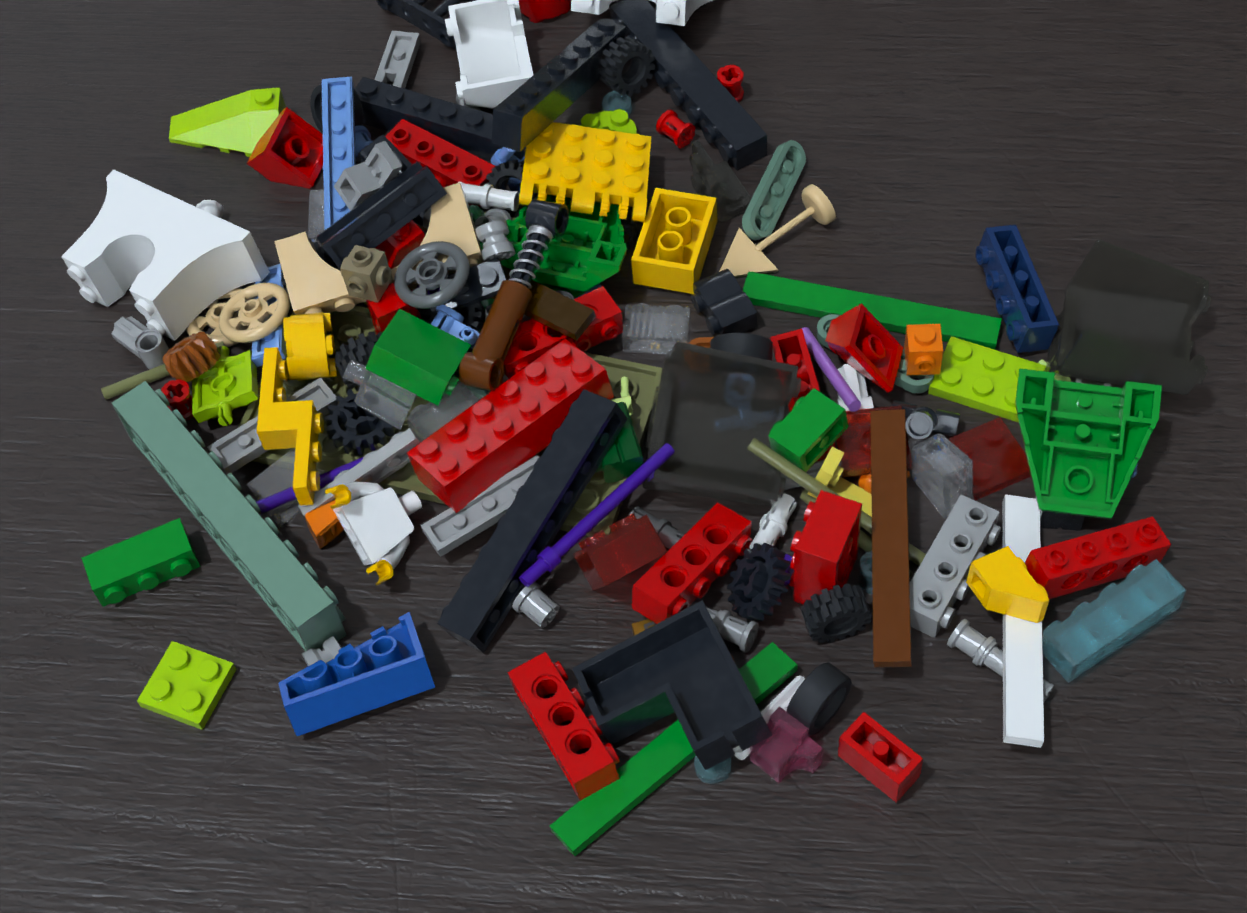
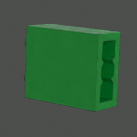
M399 308L375 343L365 369L438 406L445 394L450 397L452 396L460 380L456 376H459L461 360L469 351L471 344Z

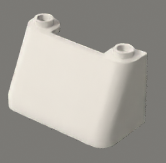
M477 0L448 6L450 18L445 19L448 37L454 36L461 73V81L455 82L458 99H465L466 105L494 109L533 76L519 0Z

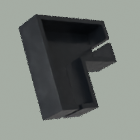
M703 600L572 668L582 692L587 698V703L598 727L611 745L675 712L694 753L704 769L707 770L736 755L733 748L740 746L742 751L773 736Z

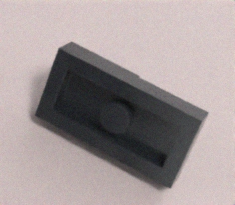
M497 257L470 267L465 286L445 305L457 311L496 296L501 283L507 280L500 259ZM455 274L448 276L447 279H453Z

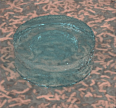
M616 91L609 92L602 99L603 111L622 109L629 115L632 111L631 98L626 94L623 96Z
M695 755L694 769L697 777L706 784L722 783L731 773V757L705 770Z

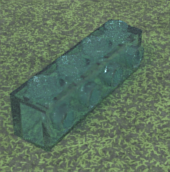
M1157 559L1145 567L1143 564L1138 565L1127 575L1126 580L1118 585L1111 583L1101 591L1098 596L1099 598L1090 604L1087 601L1081 603L1072 611L1069 618L1063 622L1056 620L1047 626L1042 633V653L1069 683L1180 608L1186 589Z

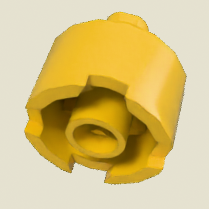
M321 312L284 317V341H286V360L290 380L300 381L337 376L335 358H329V355L335 354L334 335H327L328 331H332L331 314Z

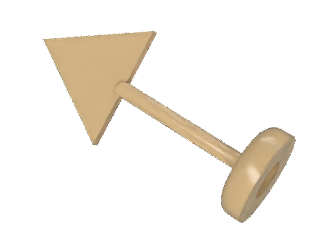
M813 184L808 185L803 189L801 195L806 210L757 245L739 228L720 271L729 269L735 278L747 276L748 271L761 274L777 272L776 266L763 254L762 250L809 216H812L822 225L832 223L836 219V213L830 200L817 186Z

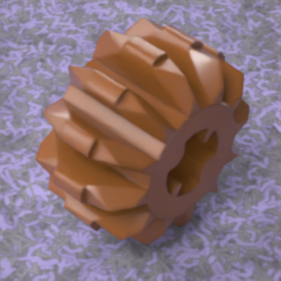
M198 332L184 338L168 349L162 360L172 378L190 382L215 366L221 355L214 341L205 332Z

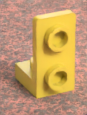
M831 447L815 479L841 497L862 503V511L872 517L871 494L840 477L844 468L838 465L844 452ZM808 491V495L817 499L814 494Z

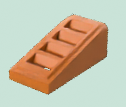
M336 499L304 515L309 531L319 549L331 542L344 530L335 512L330 508L331 505L335 504Z

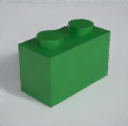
M813 388L806 396L800 397L796 401L792 411L783 420H779L773 425L768 435L771 449L807 472L849 427L846 409Z

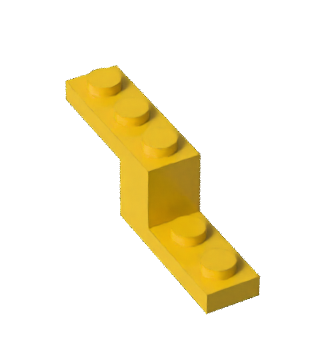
M278 347L264 348L257 434L264 450L296 448L292 488L300 506L313 505L314 491H319L320 476L319 472L316 471V463L322 460L321 443L318 442V435L324 432L323 414L317 413L313 400L286 402V391L283 387V381L288 380L289 377L287 360H282Z

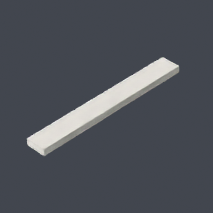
M1005 494L1002 501L1003 548L1009 546L1015 556L1020 557L1024 563L1031 550L1041 548L1040 510H1038L1037 501L1034 498ZM1003 614V742L1041 748L1044 742L1042 621L1035 623Z

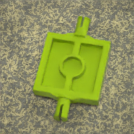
M220 346L221 350L219 347L217 350L221 356L215 366L211 367L208 372L200 375L199 378L196 377L192 380V413L198 423L218 417L220 425L228 426L227 422L230 425L233 421V409L247 406L251 402L258 400L257 367L252 361L251 350L236 356H229V348Z

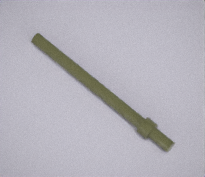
M755 437L747 447L750 452L816 497H818L821 490L838 495ZM862 511L860 527L872 534V517ZM909 543V560L920 566L926 554Z

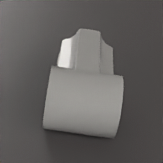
M122 316L114 323V330L111 333L114 340L139 357L148 369L164 364L162 358L169 348L159 331L148 329L132 316L127 318Z

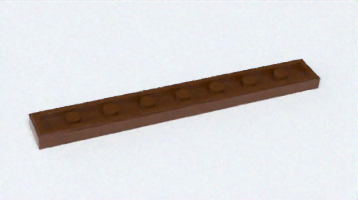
M905 409L870 411L874 667H912Z

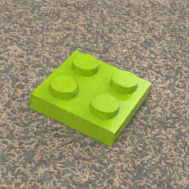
M172 641L137 702L142 708L203 730L237 669L232 662Z

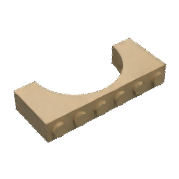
M460 182L443 187L447 194L431 205L429 227L420 246L436 241L450 242L465 252L470 267L484 263L481 245L477 238L466 195ZM306 232L274 241L292 309L296 315L321 312L331 313L334 311L346 312L353 309L356 304L366 302V299L348 294L341 271L330 266L319 257L314 243ZM439 254L437 260L445 263L449 256ZM418 262V263L413 267V270L416 271V268H417V266H418V264H419L420 262ZM398 266L391 269V275L393 278L391 283L394 282V277ZM449 270L448 275L456 273V270ZM417 281L408 285L409 289L414 290L418 285Z

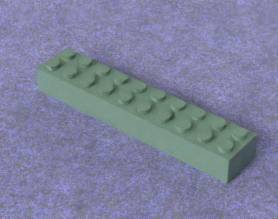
M144 381L112 402L131 441L304 651L311 648L315 650L320 648L322 650L323 642L332 636L335 637L337 642L344 638L347 634L342 622L346 619L337 606L339 602L328 586L320 587L316 582L319 578L307 562L302 565L298 561L297 557H299V554L294 546L287 539L284 542L281 541L277 536L280 532L269 517L263 519L259 515L261 510L255 500L249 494L245 497L240 492L242 488L232 473L225 475L221 470L224 467L213 451L207 453L203 449L205 444L195 430L189 432L185 428L188 425L177 409L171 411L168 408L170 403L164 393L159 388L154 391Z

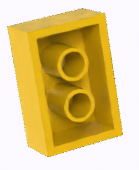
M655 188L631 259L633 284L694 294L693 283L700 279L717 225V199L715 197Z

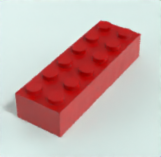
M567 339L562 340L498 386L495 391H491L409 450L407 455L418 480L449 508L451 507L455 513H458L505 474L524 464L546 448L551 442L553 433L556 429L560 428L569 413L572 403L578 399L583 389L611 400L614 394L606 369Z

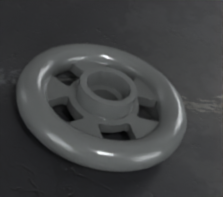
M429 242L415 248L404 257L396 270L394 286L397 295L404 303L415 308H434L447 303L463 289L470 272L468 257L460 247L450 242ZM439 254L449 256L445 263L437 260ZM418 262H420V263L418 264L417 268H416V271L413 270V267H414ZM449 270H456L453 279H447ZM417 281L420 287L411 291L408 285ZM440 287L439 292L428 295V290H434Z

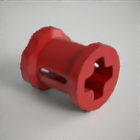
M736 65L721 67L717 72V79L738 103L741 102L744 97V90L741 86L744 78L743 71Z
M667 110L657 121L656 131L660 135H667L674 140V144L678 148L687 146L695 136L696 127L692 123H685L679 119L678 114L674 110Z
M181 379L171 380L164 384L161 391L170 403L168 408L171 411L177 409L185 421L194 417L189 384Z

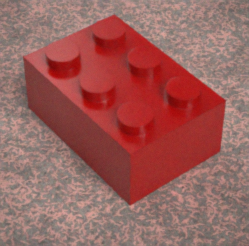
M823 490L820 491L816 502H809L803 519L806 522L803 531H796L790 551L794 552L790 563V569L794 571L789 584L794 587L793 601L804 605L806 600H812L811 596L815 593L818 595L822 594L821 590L825 588L829 591L833 590L835 585H839L842 588L844 584H847L858 558L862 503Z

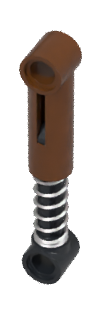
M533 199L528 205L525 217L528 229L526 233L527 240L522 243L523 250L518 252L519 259L513 263L515 269L509 273L511 279L503 281L500 285L472 352H467L461 360L459 379L463 385L495 391L501 385L505 370L504 361L532 297V292L529 290L532 288L530 282L536 278L534 275L535 270L540 269L538 263L544 259L543 251L548 250L546 244L551 242L555 236H562L567 229L569 210L565 204Z

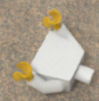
M355 481L326 489V494L332 493L335 496L336 502L330 508L335 512L363 565L373 564L366 569L367 574L373 571L377 572L379 581L376 582V585H380L392 578L393 569L399 564L410 543L409 534L414 530V526L408 516L422 508L417 494L411 490L398 498L391 487L383 489L378 483Z

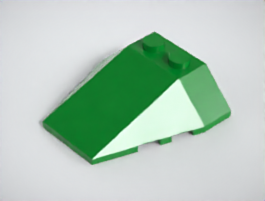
M547 195L546 201L555 203L556 196ZM565 197L564 204L569 210L567 229L562 236H555L551 242L546 244L548 250L543 251L544 259L539 261L540 269L535 270L534 275L536 278L532 280L540 284H550L565 287L568 290L585 292L619 272L627 251L626 243H624V228L621 224V219H619V205L610 204L607 217L599 216L601 202L594 201L592 215L570 212L572 198ZM527 206L519 210V216L513 221L506 220L509 228V233L506 237L513 243L515 254L505 260L513 269H515L513 263L519 259L518 252L523 250L522 243L527 240L526 233L528 229L525 222Z
M1019 369L1015 406L1038 510L1111 520L1159 420L1162 385L1126 381L1123 388L1054 380V372Z

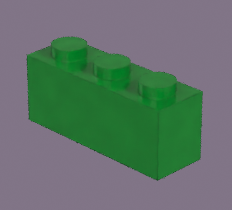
M180 518L82 557L92 591L103 607L119 603L128 596L143 590L153 589L162 582L174 577L187 575L191 570L201 567L190 537Z

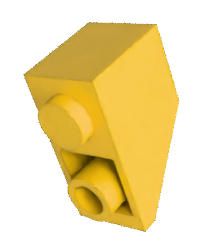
M1009 546L971 562L966 583L986 610L1035 623L1043 621L1049 604L1048 594L1041 584L1036 583L1029 574L1024 561L1020 557H1016Z

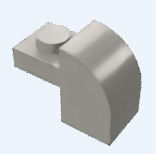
M383 141L375 144L365 162L344 169L334 188L351 211L395 178L403 166L387 142Z

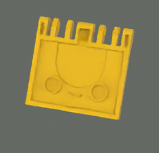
M552 122L526 146L518 204L529 205L532 201L533 193H538L537 200L546 201L547 195L556 196L555 203L560 204L565 203V197L572 198L570 212L592 215L594 201L601 202L599 216L607 217L610 204L619 205V219L626 220L628 206L632 207L631 220L644 222L647 209L651 136Z

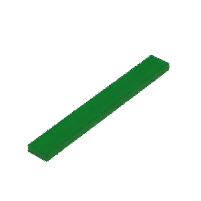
M748 271L742 290L753 305L819 318L830 314L842 315L862 303L888 331L906 334V325L940 324L942 341L949 342L952 336L994 350L996 349L1002 318Z
M771 642L742 666L739 671L756 704H759L796 673L798 667L788 655ZM679 720L674 722L617 769L618 780L577 802L550 825L553 834L574 857L696 756Z

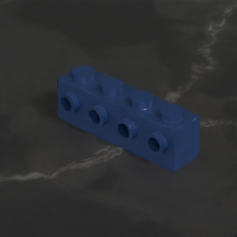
M1007 225L985 228L980 245L976 248V261L984 270L986 285L993 292L996 300V309L1005 321L1009 340L1013 341L1017 353L1049 349L1059 323L1017 226Z

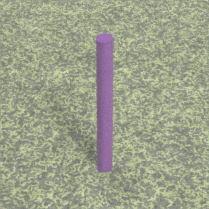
M807 327L801 328L808 351L851 412L859 410L861 402L813 333Z

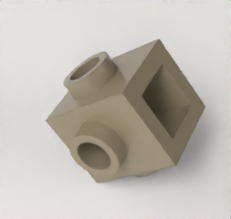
M355 245L348 257H345L342 261L340 268L348 294L374 302H379L393 279L385 252L375 248Z

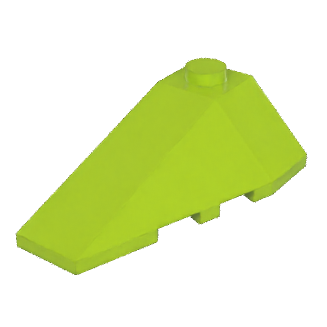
M281 89L249 90L172 116L169 141L170 143L204 148L205 146L218 147L220 152L225 153L235 150L244 152L245 156L250 157L257 142L283 109L286 108Z

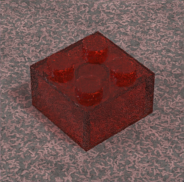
M633 513L610 525L611 533L608 535L602 530L579 542L581 549L573 553L592 590L605 587L667 553L647 514L637 519Z

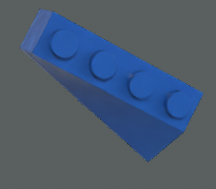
M410 612L398 618L400 623L388 630H385L382 626L371 632V639L354 648L349 644L339 649L336 657L325 663L319 660L278 683L284 708L296 736L435 688Z

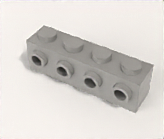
M959 496L910 582V622L912 628L933 638L937 636L941 627L948 628L956 609L952 608L957 599L963 601L970 588L966 581L971 562L986 556L983 551L987 544L993 546L1000 534L1001 527L997 526L999 511L966 496Z

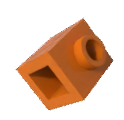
M940 324L906 325L904 343L906 375L940 374L943 356Z

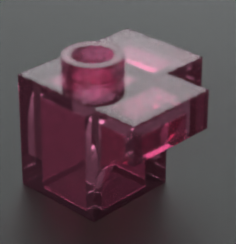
M780 706L773 712L767 723L773 736L750 747V761L778 783L791 771L802 769L813 774L822 764L823 748L808 737L809 729Z

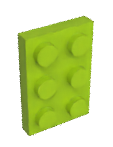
M951 336L942 356L940 374L934 375L933 381L929 385L928 394L1019 423L1015 406L1019 369L1045 371L1046 366Z

